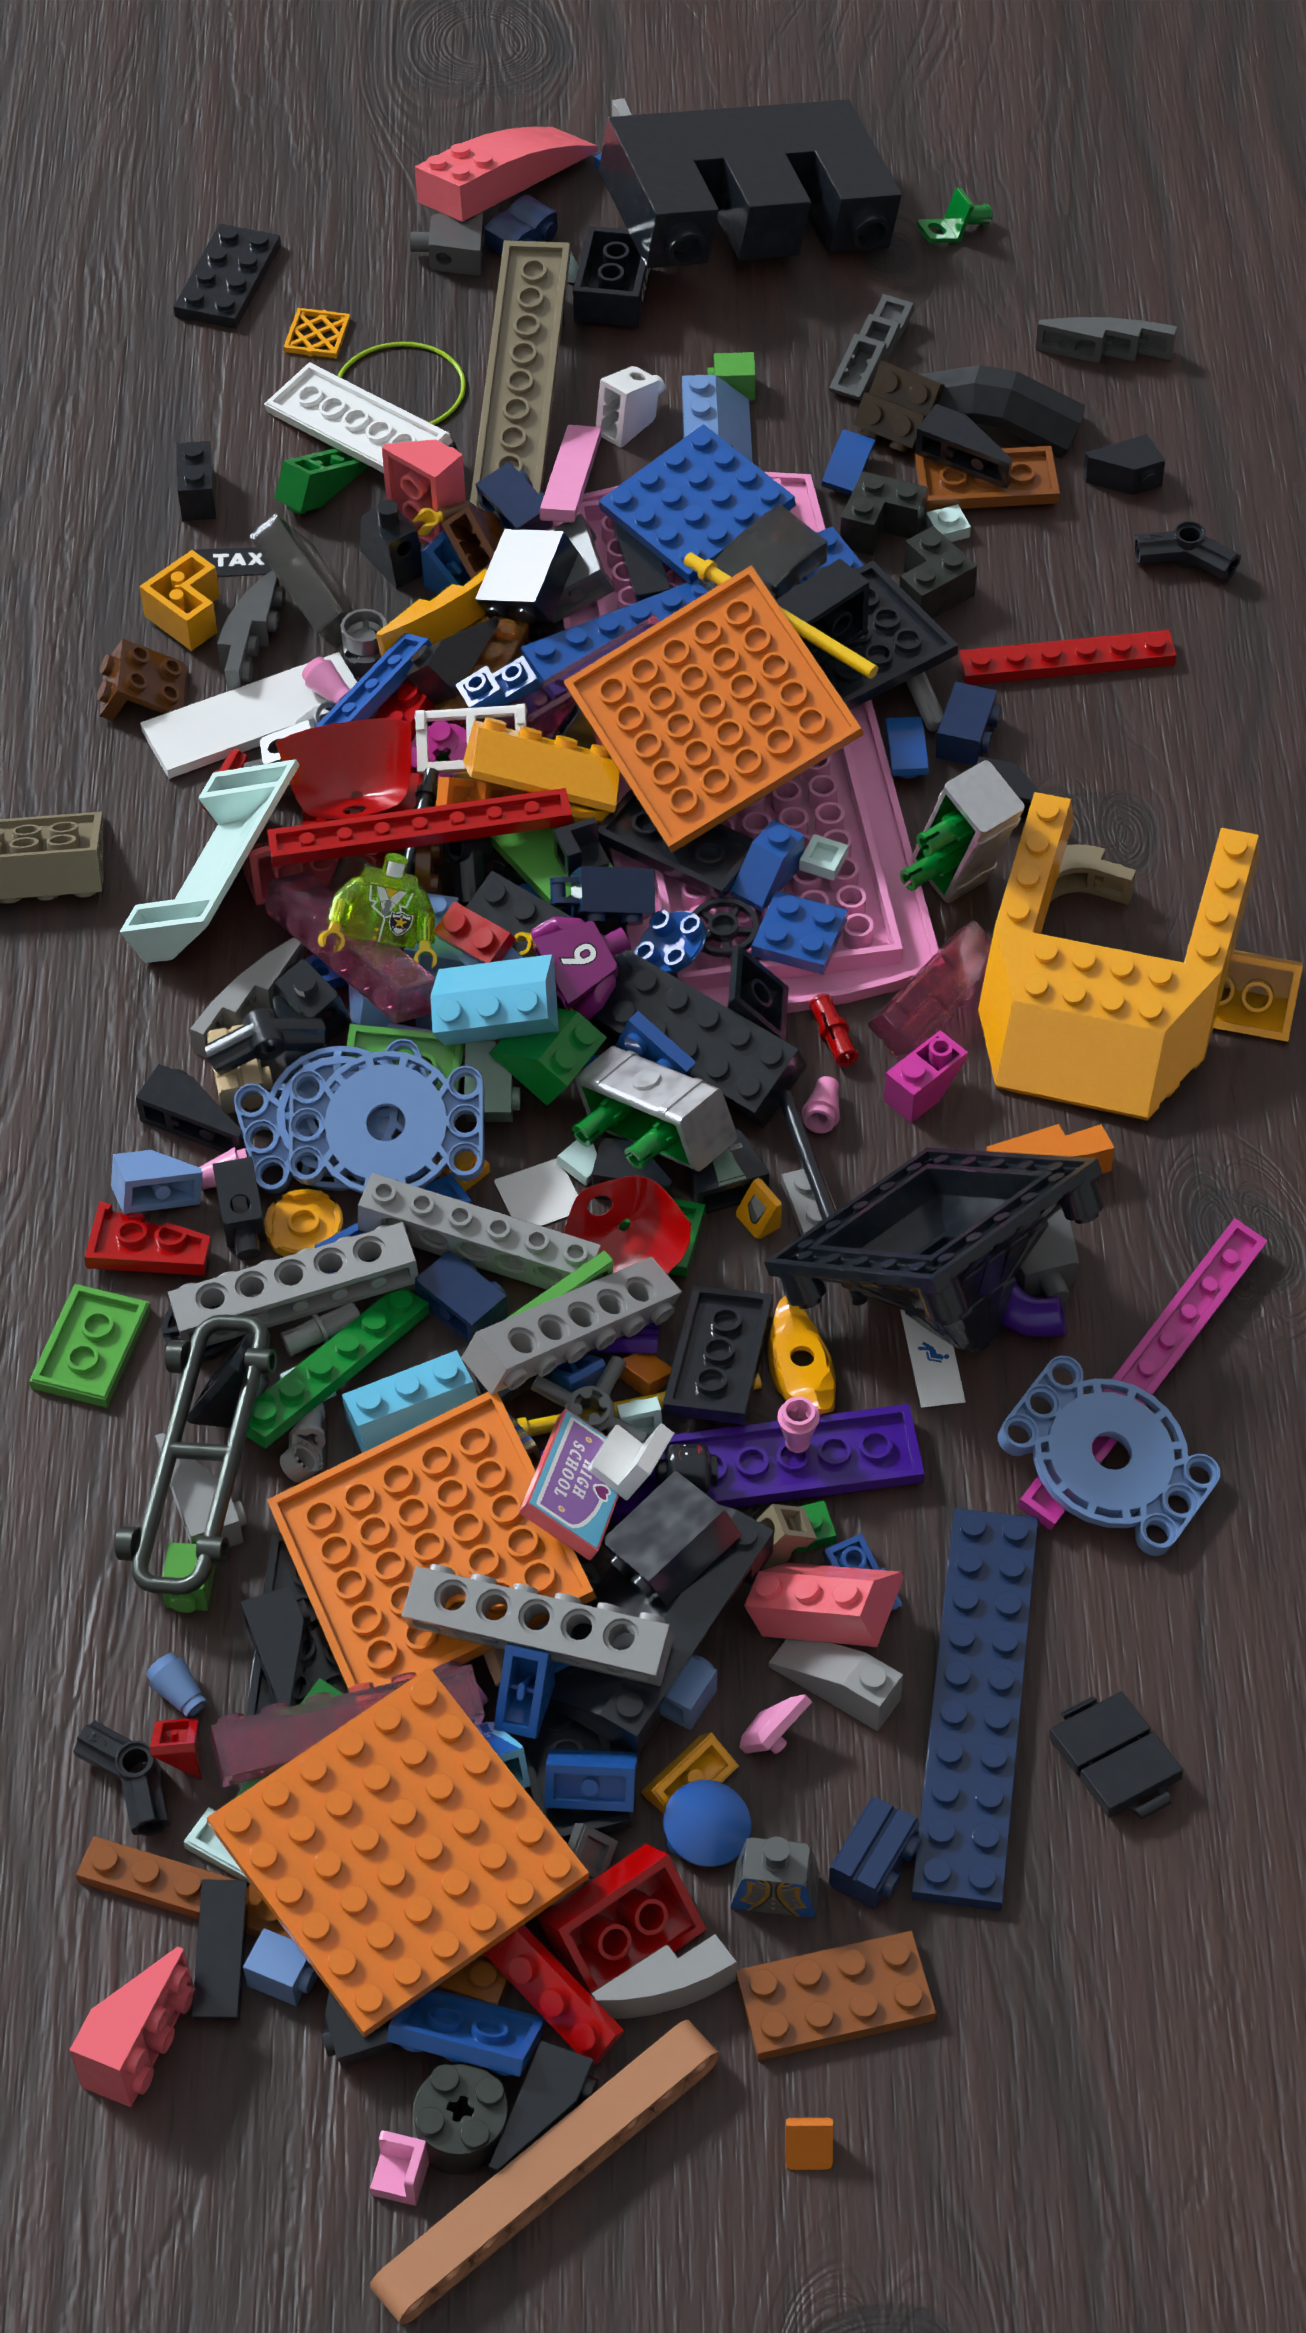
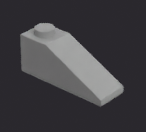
M164 1433L155 1435L159 1456L165 1438ZM176 1459L170 1488L190 1544H197L198 1538L204 1535L218 1479L196 1460ZM230 1498L221 1537H227L231 1547L244 1543L241 1526L247 1524V1519L241 1501L233 1502Z
M786 1639L768 1664L769 1668L877 1732L901 1700L902 1673L865 1652L838 1644Z

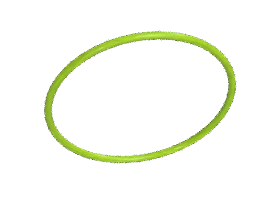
M391 342L366 349L351 358L338 374V377L342 378L354 362L367 354L386 348L415 347L441 355L456 368L461 380V391L455 404L445 414L428 422L432 425H437L454 413L461 404L466 391V380L463 370L450 355L433 346L416 342Z

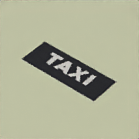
M294 545L194 550L216 567L217 576L268 574L270 571L294 573Z

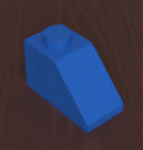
M773 819L752 842L731 889V896L762 912L772 901L775 892H780L798 872L799 861L804 853L805 835Z

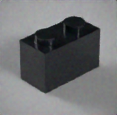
M211 442L176 443L177 490L182 521L216 519L215 470Z

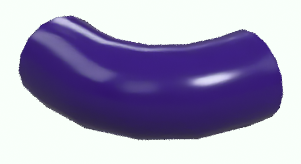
M1016 1279L1001 1325L1026 1337H1059L1067 1335L1066 1319L1060 1296L1048 1298L1033 1297L1022 1290Z

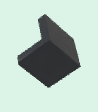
M595 817L553 830L555 857L566 877H571V873L581 866L609 867V859L599 843V827Z

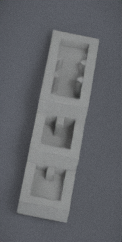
M298 934L264 955L237 976L210 1003L190 1028L195 1054L207 1058L205 1047L208 1044L206 1036L208 1031L221 1028L231 1029L232 1026L242 1025L245 1016L259 1008L274 1010V983L300 960L308 958L305 936Z

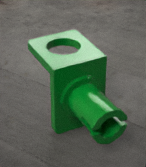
M955 188L944 219H918L916 226L930 243L960 242L967 225H989L991 221L985 219H992L993 212L989 204L974 205L962 188ZM928 227L938 228L944 234L933 233Z

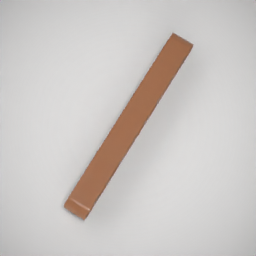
M689 2020L680 2022L385 2265L372 2279L369 2288L401 2325L413 2321L704 2078L715 2067L721 2054Z

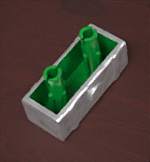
M987 760L982 761L945 784L924 831L916 837L917 844L912 855L914 864L900 871V878L903 884L910 880L912 882L906 886L908 890L914 891L929 881L945 902L950 903L986 882L990 874L995 870L997 860L1013 829L1020 822V815L1024 810V804L991 762Z
M611 1046L575 1077V1083L588 1116L572 1127V1132H575L573 1134L574 1137L585 1147H589L604 1132L635 1142L624 1150V1154L628 1155L626 1156L627 1161L638 1170L643 1169L649 1161L659 1154L681 1165L701 1171L737 1139V1133L721 1089L707 1084L702 1079L689 1077L642 1058L633 1051H625Z

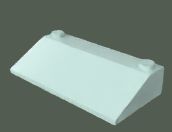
M296 759L214 772L198 799L217 822L218 826L175 900L135 905L120 930L121 935L144 963L173 960L209 925L300 764Z

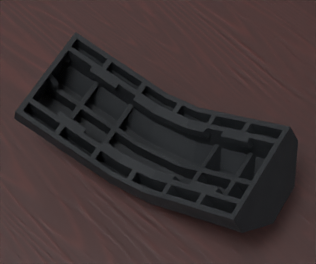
M976 365L919 374L945 384L938 405L967 415L975 424L999 427L1035 446H1051L1053 455L1061 459L1069 449L1081 424L1086 406L1013 370Z

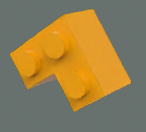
M189 551L139 586L144 616L190 651L218 633L213 604L220 597L216 567L195 551Z

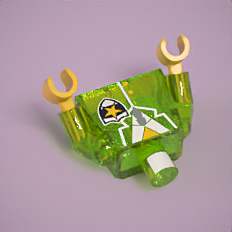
M396 853L386 854L383 869L367 866L363 869L360 876L352 877L335 893L327 919V924L330 925L329 929L323 931L318 937L320 947L325 946L326 938L329 934L334 935L337 940L334 952L343 948L345 943L344 935L414 949L415 944L418 943L419 950L413 957L415 967L419 968V954L428 953L432 957L431 969L434 968L437 963V955L431 949V944L435 943L433 931L435 929L436 915L427 892L418 888V878L414 875L405 874L408 865V859L405 856Z

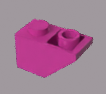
M941 1030L886 1072L884 1102L910 1123H913L940 1101L966 1061L968 1051Z

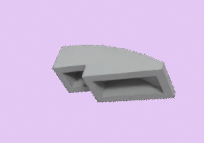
M716 1934L679 1958L666 1945L593 1992L592 1997L613 2019L655 2015L687 2006L711 1996L736 1981L737 1962Z

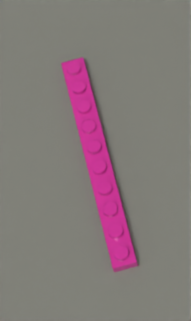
M1234 1218L1112 1379L1133 1384L1153 1395L1262 1251L1268 1240ZM1104 1389V1390L1102 1391V1392H1115V1393H1118V1394L1126 1395V1393L1119 1392V1391L1112 1390V1389ZM1134 1398V1399L1137 1400L1138 1402H1140V1403L1146 1405V1403L1140 1401V1400L1137 1399V1398ZM1100 1436L1093 1441L1092 1453L1100 1465L1118 1442L1114 1438ZM1039 1475L1017 1504V1507L1029 1516L1037 1517L1038 1522L1050 1531L1066 1511L1051 1497L1041 1482Z

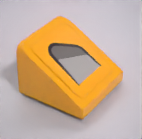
M757 1178L753 1180L738 1206L736 1216L754 1238L761 1239L781 1228L782 1202L762 1179Z

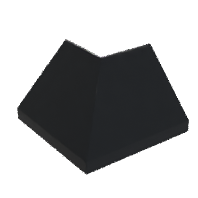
M737 944L732 948L728 1008L786 1042L789 987L743 947Z
M247 1333L208 1379L189 1410L187 1417L189 1423L231 1428L245 1374V1353L248 1348L252 1347L253 1343L251 1333ZM262 1374L256 1399L265 1392L270 1383L268 1374Z

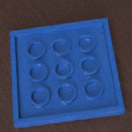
M704 424L598 500L600 510L689 584L698 579V573L683 564L684 558L688 553L692 552L703 560L710 559L718 564L796 506L794 495Z

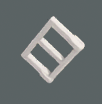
M516 704L510 706L431 711L416 710L414 719L416 721L418 775L424 774V770L429 767L435 768L439 773L467 772L463 760L429 762L428 722L466 719L468 744L473 722L476 719L515 716L516 731H520L521 726L527 727L526 705Z

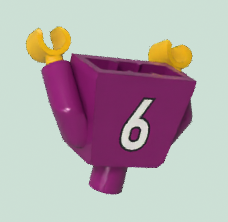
M555 916L533 928L531 933L519 932L515 935L517 942L528 941L527 948L524 951H520V955L544 956L552 954L554 956L556 992L565 1009L579 1012L588 1021L604 1007L616 986L618 966L613 957L631 948L629 939L621 927L602 937L593 921L584 922L580 918Z

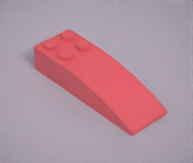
M521 127L484 134L463 143L454 144L450 149L431 156L427 161L415 166L417 202L464 222L598 152V146L554 127Z

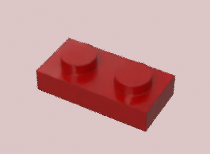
M455 901L433 931L440 940L480 963L502 961L516 941V938L510 932Z

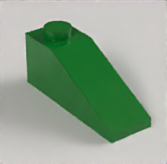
M336 448L283 460L274 499L285 504L289 511L298 514H304L306 511L321 508L367 469L369 465Z

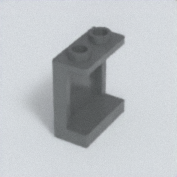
M582 514L577 515L573 523L564 522L549 530L564 531L579 552L552 617L553 623L615 591L613 582L603 569L594 543L597 539L595 532Z

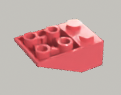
M177 1946L91 2009L69 2050L82 2088L128 2107H132L138 2094L143 2095L147 2091L154 2074L152 2067L159 2053L165 2054L168 2051L175 2034L173 2027L180 2013L186 2014L193 2003L195 1988L183 1948Z

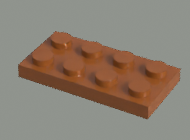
M1052 447L1001 448L1012 459L1010 486L1007 489L915 453L918 485L928 487L927 511L957 504L961 509L1059 504L1060 490Z
M912 1931L736 1970V1981L757 2061L936 2020V2010Z

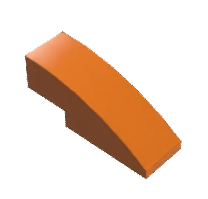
M1057 1124L986 1147V1151L1098 1158L1102 1174L1112 1170L1115 1150L1102 1124L1066 1136L1060 1125Z

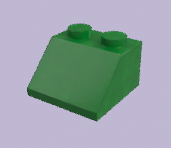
M557 1008L558 1032L502 1038L489 1053L491 1057L547 1106L568 1087L607 1038L577 1011Z

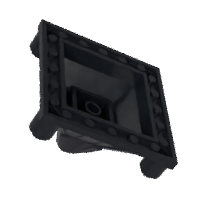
M927 1147L764 1261L769 1276L779 1277L787 1301L791 1306H798L799 1309L812 1308L821 1302V1297L827 1291L824 1282L842 1283L845 1289L904 1310L906 1315L955 1348L967 1350L970 1353L979 1352L990 1345L989 1341L997 1335L1016 1281L1015 1275L1048 1227L1049 1223L1047 1220L1061 1208L1064 1217L1067 1220L1075 1221L1077 1224L1091 1222L1099 1216L1098 1212L1103 1209L1104 1202L1096 1178L1102 1174L1098 1158Z

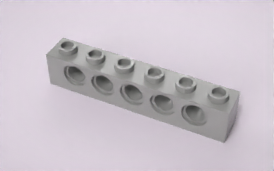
M371 1173L358 1204V1230L370 1232L382 1225H394L403 1222L412 1247L440 1256L450 1250L460 1259L465 1258L469 1260L475 1267L547 1290L600 1254L601 1245L375 1173Z
M400 1222L394 1225H382L374 1231L357 1236L342 1237L333 1243L317 1248H305L296 1254L280 1259L265 1260L256 1266L240 1271L225 1272L216 1278L203 1282L188 1283L179 1289L169 1291L168 1295L181 1339L190 1342L196 1327L204 1320L215 1315H248L258 1318L269 1328L415 1284V1278L419 1274L404 1224ZM370 1259H377V1260H375V1261H373V1262H366L367 1260H370ZM338 1270L335 1273L327 1274L330 1271ZM299 1282L296 1285L289 1286L290 1283ZM253 1294H259L256 1297H249ZM221 1305L216 1309H210L213 1306ZM218 1331L209 1337L206 1346L243 1336L248 1332Z
M649 1257L477 1331L461 1358L491 1395L506 1388L514 1390L521 1386L528 1378L537 1374L543 1377L553 1371L557 1365L566 1361L572 1364L595 1348L599 1351L603 1350L624 1335L630 1338L653 1322L656 1325L665 1322L674 1313L673 1305L682 1291L654 1258Z
M431 1564L429 1569L418 1566L415 1568L401 1615L409 1628L505 1650L508 1643L550 1652L554 1662L661 1686L674 1634L670 1625L665 1624L666 1620L661 1616L643 1612L640 1613L639 1617L623 1614V1609L608 1603H598L597 1608L580 1604L581 1600L579 1598L564 1593H556L555 1598L539 1595L538 1589L520 1583H515L513 1588L496 1585L497 1580L482 1574H472L471 1579L455 1575L453 1569L438 1564ZM456 1594L465 1596V1602L459 1609L453 1611L445 1609L446 1602L451 1596ZM496 1604L508 1606L506 1614L501 1619H487V1613L492 1606ZM547 1614L550 1616L548 1624L543 1629L532 1630L529 1628V1622L535 1615ZM582 1623L592 1626L591 1633L585 1639L575 1640L571 1638V1632L575 1626ZM629 1633L635 1636L634 1642L629 1648L625 1650L613 1648V1642L620 1634Z

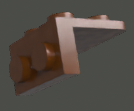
M122 638L112 654L104 656L100 666L103 682L97 693V700L101 701L99 716L113 721L127 700L163 714L183 708L186 665L182 661Z

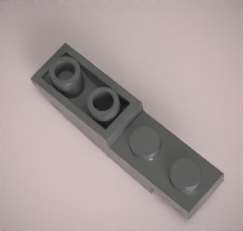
M270 571L243 595L222 628L217 646L220 667L225 669L227 691L245 686L246 682H251L253 675L252 657L258 656L259 646H269L272 633L278 632L280 622L278 609L279 607H284L286 600L285 586H280L278 571Z

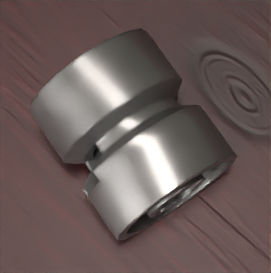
M354 610L348 613L341 623L344 660L351 673L357 676H364L381 658L376 633L385 627L387 623L386 618L375 610Z

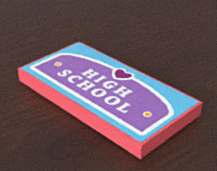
M565 1408L556 1420L519 1513L584 1558L591 1560L599 1550L619 1495L588 1471L589 1465L607 1436Z

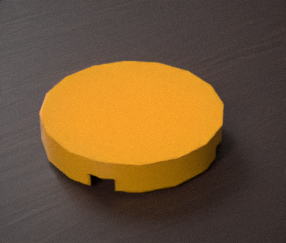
M312 1189L294 1190L282 1195V1200L276 1204L273 1202L270 1205L264 1218L267 1242L274 1252L283 1257L296 1254L305 1248H315L316 1244L344 1230L342 1211L337 1202L335 1204L334 1201L330 1200L329 1195L324 1192Z

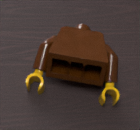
M461 501L440 507L437 512L430 508H423L413 520V522L422 521L425 523L418 531V534L421 536L428 535L437 523H441L471 579L484 569L488 570L504 532L502 524L494 513L480 509L469 501Z

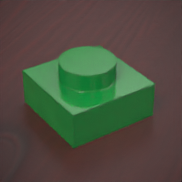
M825 1501L799 1506L805 1508L817 1539L807 1548L797 1547L794 1550L795 1554L836 1544V1533Z

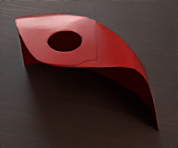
M376 718L335 723L305 729L275 742L281 761L296 759L300 764L290 781V786L300 807L311 817L340 820L373 815L399 805L406 797L411 778V722L400 719ZM354 791H361L363 797L352 799L351 794ZM354 806L366 807L364 811L356 814H345L343 812Z
M634 1175L599 1183L582 1190L572 1205L564 1233L601 1245L600 1253L605 1250L613 1260V1273L653 1257L665 1273L668 1274L683 1259L690 1244L691 1223L671 1196L657 1182L647 1177ZM597 1196H607L612 1200V1207L607 1213L594 1215L588 1211V1203ZM628 1219L630 1227L626 1231H621L618 1225Z

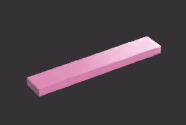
M567 426L540 506V520L575 522L601 440V427Z

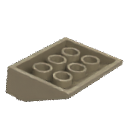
M102 811L0 819L1 903H15L22 898L36 897L38 900H52L59 895L74 894L76 897L83 898L93 896L96 892H102L104 880Z

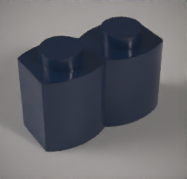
M524 195L517 199L507 212L498 214L485 227L486 246L502 255L504 240L550 241L558 230L557 212L530 195Z

